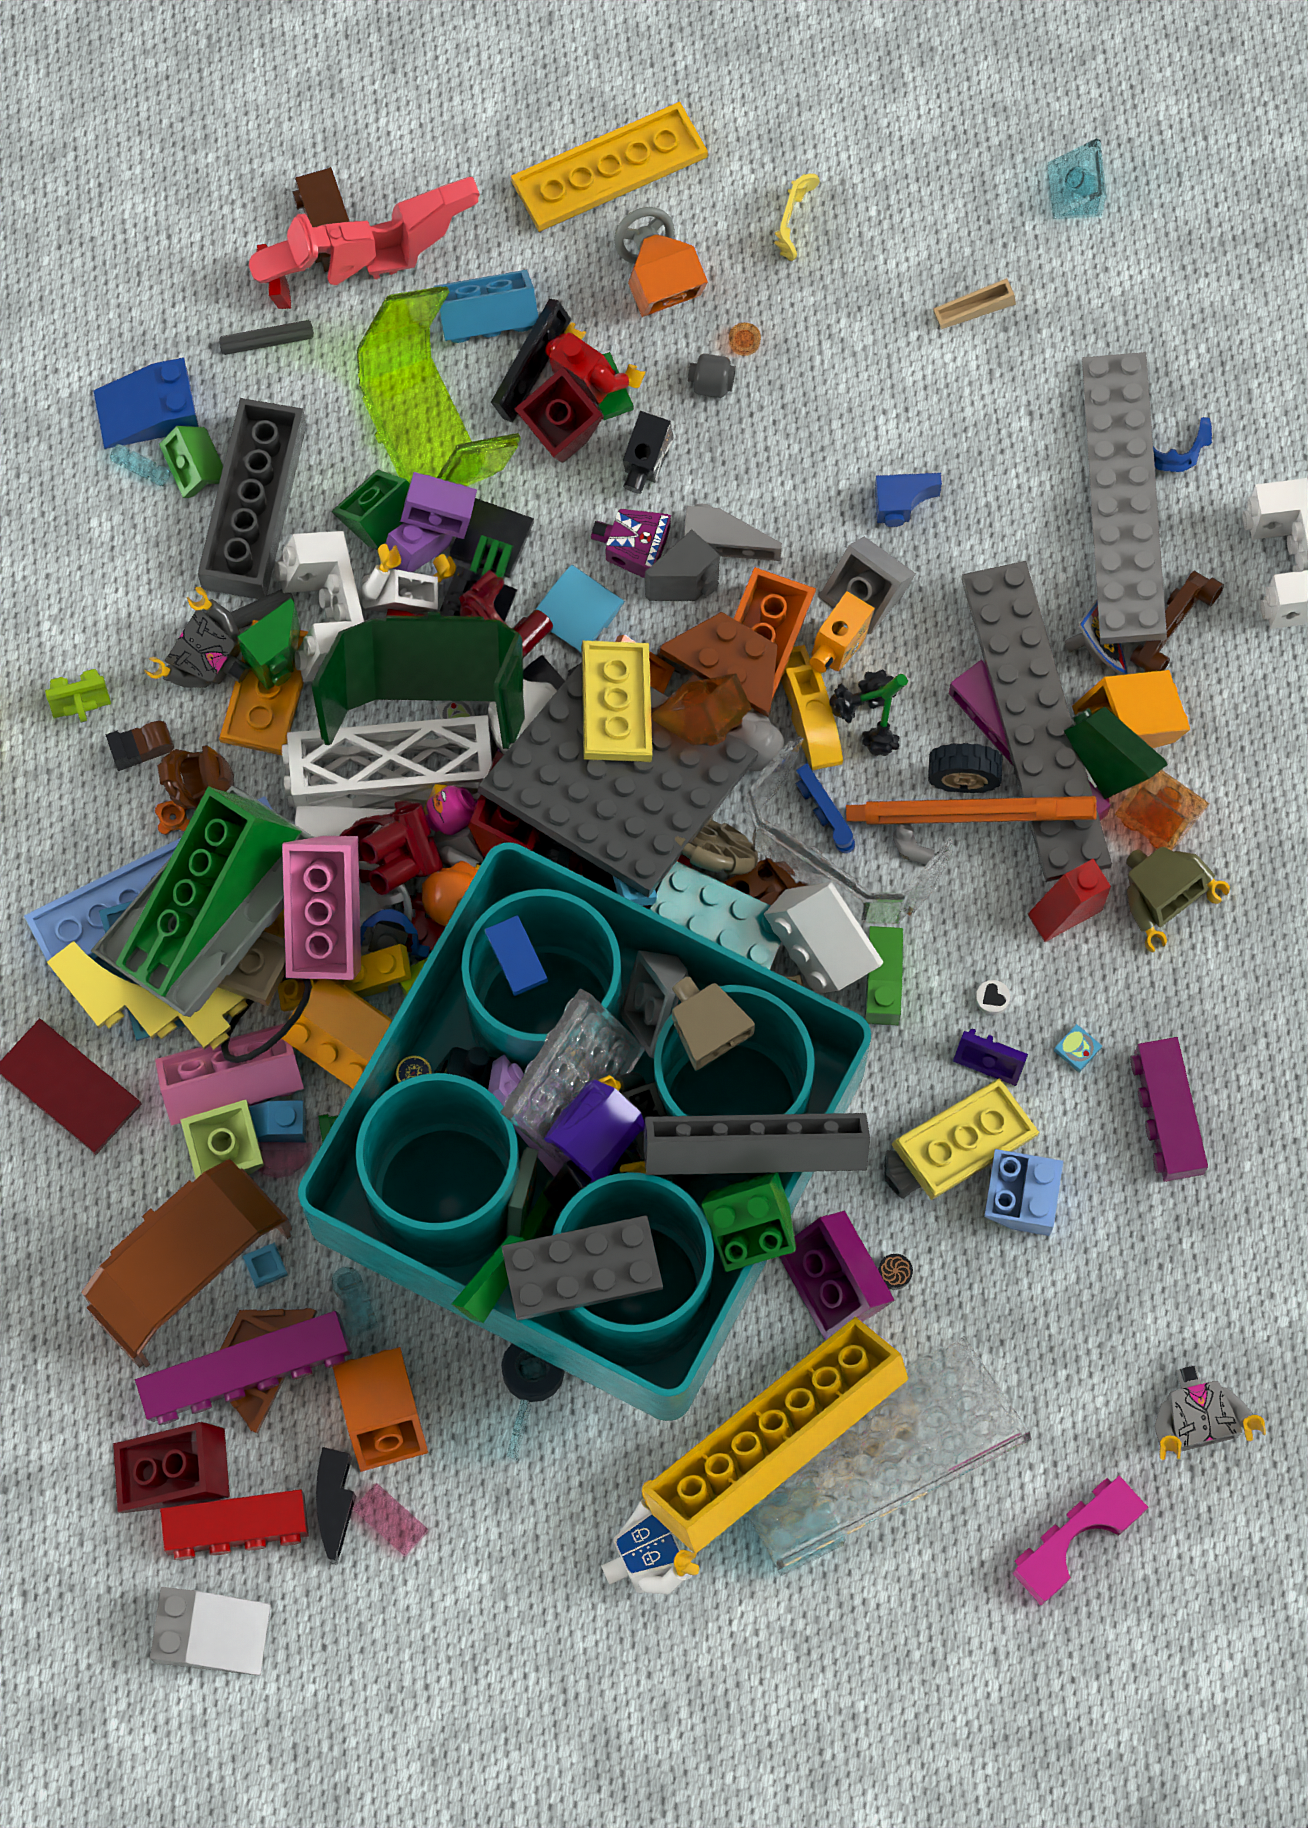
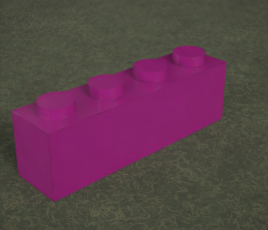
M1178 1037L1137 1044L1134 1055L1130 1056V1063L1133 1075L1140 1076L1142 1087L1138 1088V1099L1141 1108L1147 1107L1149 1120L1145 1121V1128L1148 1140H1154L1157 1153H1153V1164L1156 1173H1162L1164 1182L1204 1175L1208 1169V1163Z

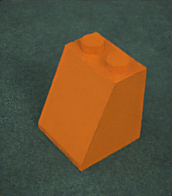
M400 1347L382 1350L376 1354L358 1359H349L345 1363L333 1367L348 1433L360 1472L428 1453Z

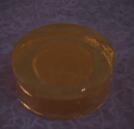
M743 322L731 329L729 333V346L736 354L748 356L755 353L760 347L761 334L755 325Z

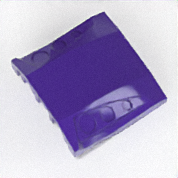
M594 1079L587 1082L572 1102L561 1112L544 1140L549 1144L553 1143L592 1179L590 1182L593 1183L610 1174L630 1143L645 1129V1123L641 1112L616 1088Z

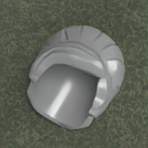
M756 710L753 712L733 711L731 715L733 719L731 722L732 731L727 733L758 751L757 759L749 768V771H764L775 766L783 753L784 740L781 732L774 725L770 724L768 717Z

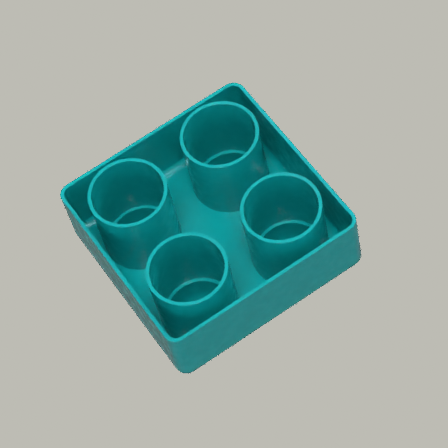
M502 843L493 847L483 860L303 1176L298 1188V1198L312 1235L322 1245L662 1421H673L685 1415L692 1405L767 1262L765 1260L726 1272L701 1204L710 1191L772 1172L693 1174L686 1192L675 1185L673 1179L668 1181L658 1176L646 1175L645 1173H618L596 1180L580 1190L568 1202L556 1222L552 1235L647 1215L663 1290L517 1321L508 1283L484 1324L469 1319L451 1303L506 1240L508 1204L518 1180L523 1151L526 1147H530L514 1129L511 1118L504 1106L490 1091L480 1084L461 1076L434 1073L435 1069L453 1047L466 1050L481 1047L487 1051L490 1057L498 1059L505 1055L512 1064L516 1063L522 1069L525 1077L534 1076L545 1085V1089L541 1091L543 1097L546 1099L553 1095L560 1108L578 1095L587 1082L600 1079L618 1066L622 1071L621 1075L638 1072L642 1074L646 1084L655 1082L666 1116L845 1113L864 1077L871 1042V1029L861 1015L519 844ZM518 915L543 967L548 982L514 996L485 934V929ZM638 950L678 956L687 968L688 977H691L700 991L716 983L752 1019L755 1024L754 1035L696 1071L676 1030L671 1014L658 1036L654 1058H650L621 1016L622 1005ZM420 1056L429 1063L432 1074L415 1076L398 1083L396 1069L404 1058ZM539 1158L535 1192L528 1217L548 1180L554 1179V1176ZM778 1172L790 1206L791 1215L814 1172Z

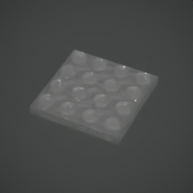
M579 989L575 997L567 1003L564 1014L555 1028L547 1034L544 1045L535 1059L527 1065L523 1078L515 1090L506 1098L505 1106L500 1113L558 1164L563 1166L565 1162L571 1159L553 1143L549 1144L544 1140L561 1112L572 1102L587 1082L594 1079L598 1080L608 1075L615 1077L630 1073L646 1048L590 993Z

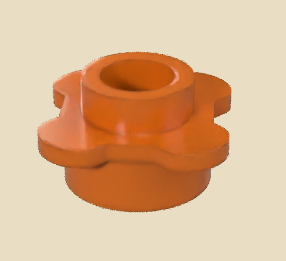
M173 801L158 804L155 808V813L160 821L158 825L159 832L167 835L174 830L185 831L190 822L186 816L188 808L178 806ZM175 815L176 818L174 820H171L170 816Z

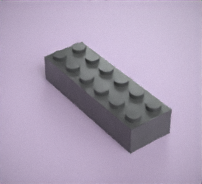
M240 398L198 570L200 585L204 590L254 599H261L267 596L307 426L303 408Z

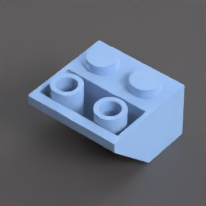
M995 1149L984 1217L1012 1230L1050 1236L1054 1227L1063 1161Z

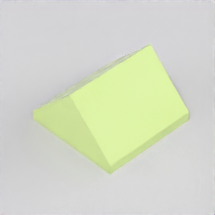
M246 1099L180 1119L196 1179L203 1172L228 1159L234 1162L239 1169L242 1168L248 1175L264 1166Z

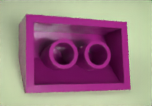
M845 1210L819 1217L794 1236L795 1252L779 1256L825 1341L854 1317L864 1321L895 1301Z

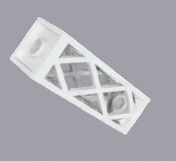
M488 715L339 728L331 745H325L324 740L321 739L320 730L287 732L288 744L282 745L283 764L286 767L287 775L284 776L285 795L288 797L289 807H295V811L298 806L395 809L394 803L397 801H410L411 803H421L422 806H425L432 791L430 788H433L435 784L451 785L458 788L464 787L470 792L474 800L477 801L480 795L478 793L479 784L488 775L493 762ZM432 733L441 737L435 740L425 739ZM344 741H347L353 744L354 746L342 747L339 745L342 744ZM465 748L468 750L459 755L448 749ZM421 752L411 760L400 756L403 753ZM435 753L452 760L436 772L419 765ZM478 754V763L470 760ZM379 756L380 758L372 762L363 757ZM336 759L324 768L313 764L315 761ZM348 761L365 767L348 780L332 773ZM392 762L401 767L391 771L384 766ZM461 765L471 769L468 772L451 773ZM412 771L420 776L404 777L403 775ZM375 772L385 777L381 780L364 781ZM325 779L334 784L319 785L317 783ZM348 794L359 795L353 800L345 797Z

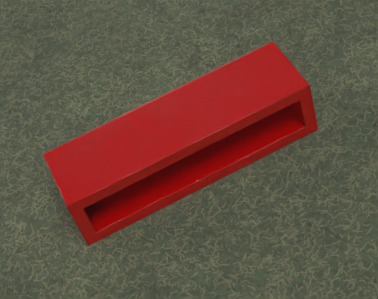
M302 1489L160 1508L164 1551L168 1556L174 1555V1560L195 1558V1552L209 1550V1555H224L231 1552L230 1547L243 1545L247 1551L266 1548V1542L279 1540L281 1546L296 1545L301 1543V1537H309L305 1495Z

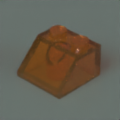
M734 673L683 683L651 714L654 722L692 745L707 743L709 746H713L723 742L727 738L726 734L743 722L742 718L752 707L737 674Z
M1160 770L1150 779L1131 788L1115 816L1121 819L1125 827L1132 831H1138L1148 838L1150 844L1156 849L1166 847L1173 850L1182 841L1210 803L1163 770Z

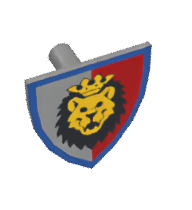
M1095 600L1078 624L1082 633L1065 640V646L1069 652L1085 646L1096 665L1105 663L1115 672L1126 675L1128 673L1121 643L1100 645L1098 600Z

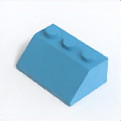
M527 269L434 286L445 341L451 340L453 343L468 341L471 336L477 335L495 337L500 335L501 331L514 329L516 332H524L532 329L539 318L534 287Z

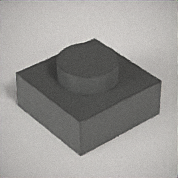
M379 921L376 923L368 951L376 952L397 944L405 946L409 933H406L404 926L400 923Z

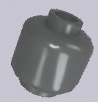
M703 353L699 356L697 363H690L688 382L694 383V392L698 395L722 398L727 391L732 392L736 366H731V361L726 356Z

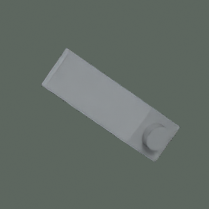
M702 503L687 506L684 536L692 529L722 557L780 561L781 542L720 508H713L711 505Z

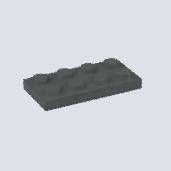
M647 1215L501 1246L517 1321L663 1290Z

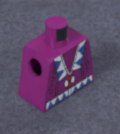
M619 509L613 525L595 521L591 539L607 544L605 549L606 561L645 579V571L662 556L671 528V515Z

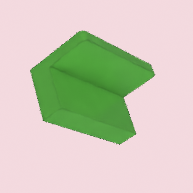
M176 426L159 443L183 498L195 496L206 484L220 483L223 464L205 427Z

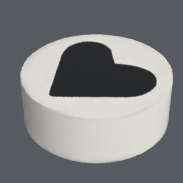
M989 980L979 986L976 993V1004L983 1013L998 1015L1008 1007L1010 992L1005 984L997 980Z

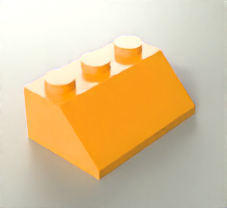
M319 979L311 989L309 1001L300 1018L281 1039L354 1089L391 1024L392 1019L337 980Z

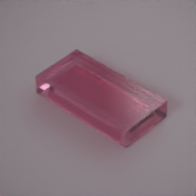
M378 1483L353 1508L355 1513L404 1557L429 1531Z

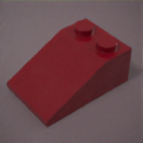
M198 1422L113 1443L118 1513L155 1510L211 1502L230 1497L225 1428Z

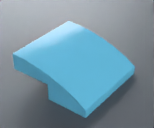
M571 565L550 589L536 610L542 611L549 617L553 623L552 633L581 652L582 640L595 641L603 628L609 626L625 601L574 565Z

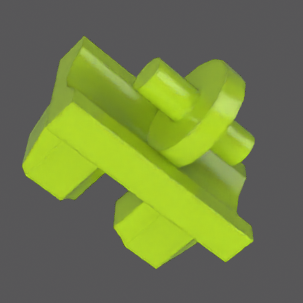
M96 669L83 671L80 675L81 681L69 684L67 678L64 677L51 679L50 689L45 690L53 718L78 714L82 723L87 721V711L110 705L111 700L104 677L99 676Z

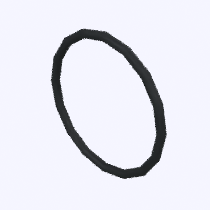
M285 973V975H284V977H283V979H282L281 982H283V981H285V980L292 979V978H286V973ZM302 979L305 985L302 1000L294 1014L278 1033L264 1045L248 1054L240 1056L230 1054L228 1049L229 1038L221 1045L224 1059L233 1063L252 1060L269 1050L284 1037L300 1018L309 1001L312 988L310 979ZM247 999L246 1003L248 1006L232 1018L229 1024L231 1029L227 1032L229 1037H231L240 1018L255 1001Z

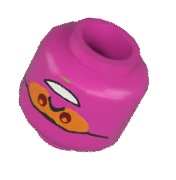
M451 785L445 787L427 801L426 809L428 814L426 818L430 828L435 832L441 831L445 835L452 836L468 826L476 802L470 792L464 787L458 788Z

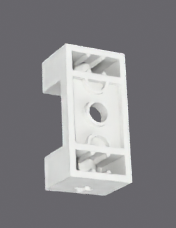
M1302 478L1256 484L1252 496L1248 497V507L1242 514L1244 529L1250 530L1252 540L1288 535V552L1290 555L1294 554L1296 560L1293 572L1274 574L1270 586L1266 587V596L1264 600H1261L1262 618L1268 619L1270 629L1308 624V479Z
M343 531L293 534L287 546L284 547L280 559L275 563V577L277 581H281L283 593L319 591V604L321 608H325L326 622L314 623L303 638L299 649L295 652V666L297 670H301L303 682L314 680L338 632L364 622Z

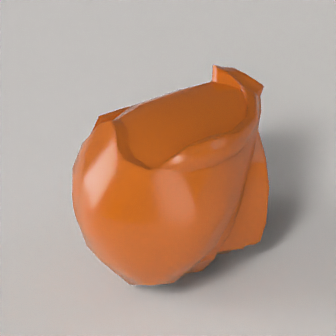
M460 861L450 868H442L440 871L432 873L422 883V904L426 913L433 921L446 927L478 871L475 867L467 862Z

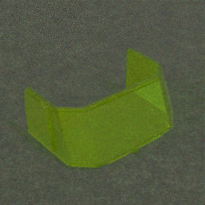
M447 286L388 295L357 348L359 387L363 393L362 400L377 429L374 435L379 444H384L398 476L407 479L409 484L413 472L430 475L464 486L474 484L502 471L519 446L518 443L521 439L519 433L471 441L431 357L430 325L450 293Z

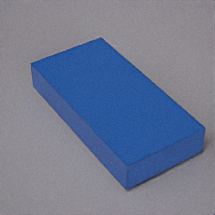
M518 915L485 929V934L514 996L548 982L543 967Z

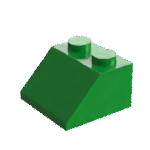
M376 470L331 512L368 547L378 550L382 544L386 543L388 534L404 523L400 522L410 484L407 479Z
M291 598L237 636L244 662L250 666L251 671L267 690L274 685L280 686L290 678L291 673L294 672V656L298 648L300 624L295 603Z

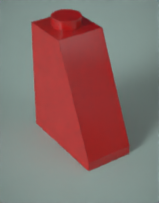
M1091 859L1065 873L1031 909L1028 916L1044 942H1047L1100 913L1104 908L1111 885L1095 860Z

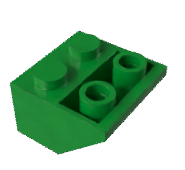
M778 1172L710 1191L701 1205L726 1272L796 1251L790 1206Z

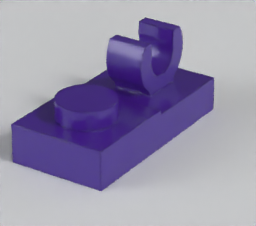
M973 1028L969 1032L964 1031L953 1062L996 1079L1000 1078L1001 1081L1017 1086L1028 1054L1004 1044L993 1042V1036L988 1035L987 1039L975 1035L976 1030Z

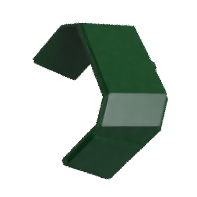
M428 612V616L372 618L338 632L311 685L321 739L324 740L325 745H331L347 711L374 700L496 702L503 749H509L511 743H515L525 719L522 637L518 632L500 620H484V617L441 616L440 612Z

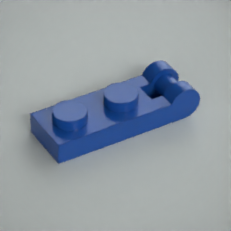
M806 763L796 770L799 781L795 784L803 798L807 800L811 797L817 806L813 809V812L823 827L828 824L832 829L836 849L841 853H850L855 847L853 833Z

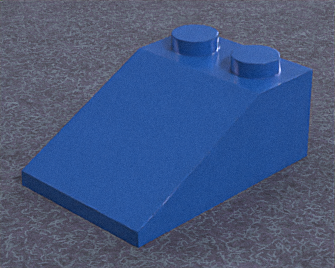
M184 357L150 364L93 390L104 449L163 438L176 426L199 427Z

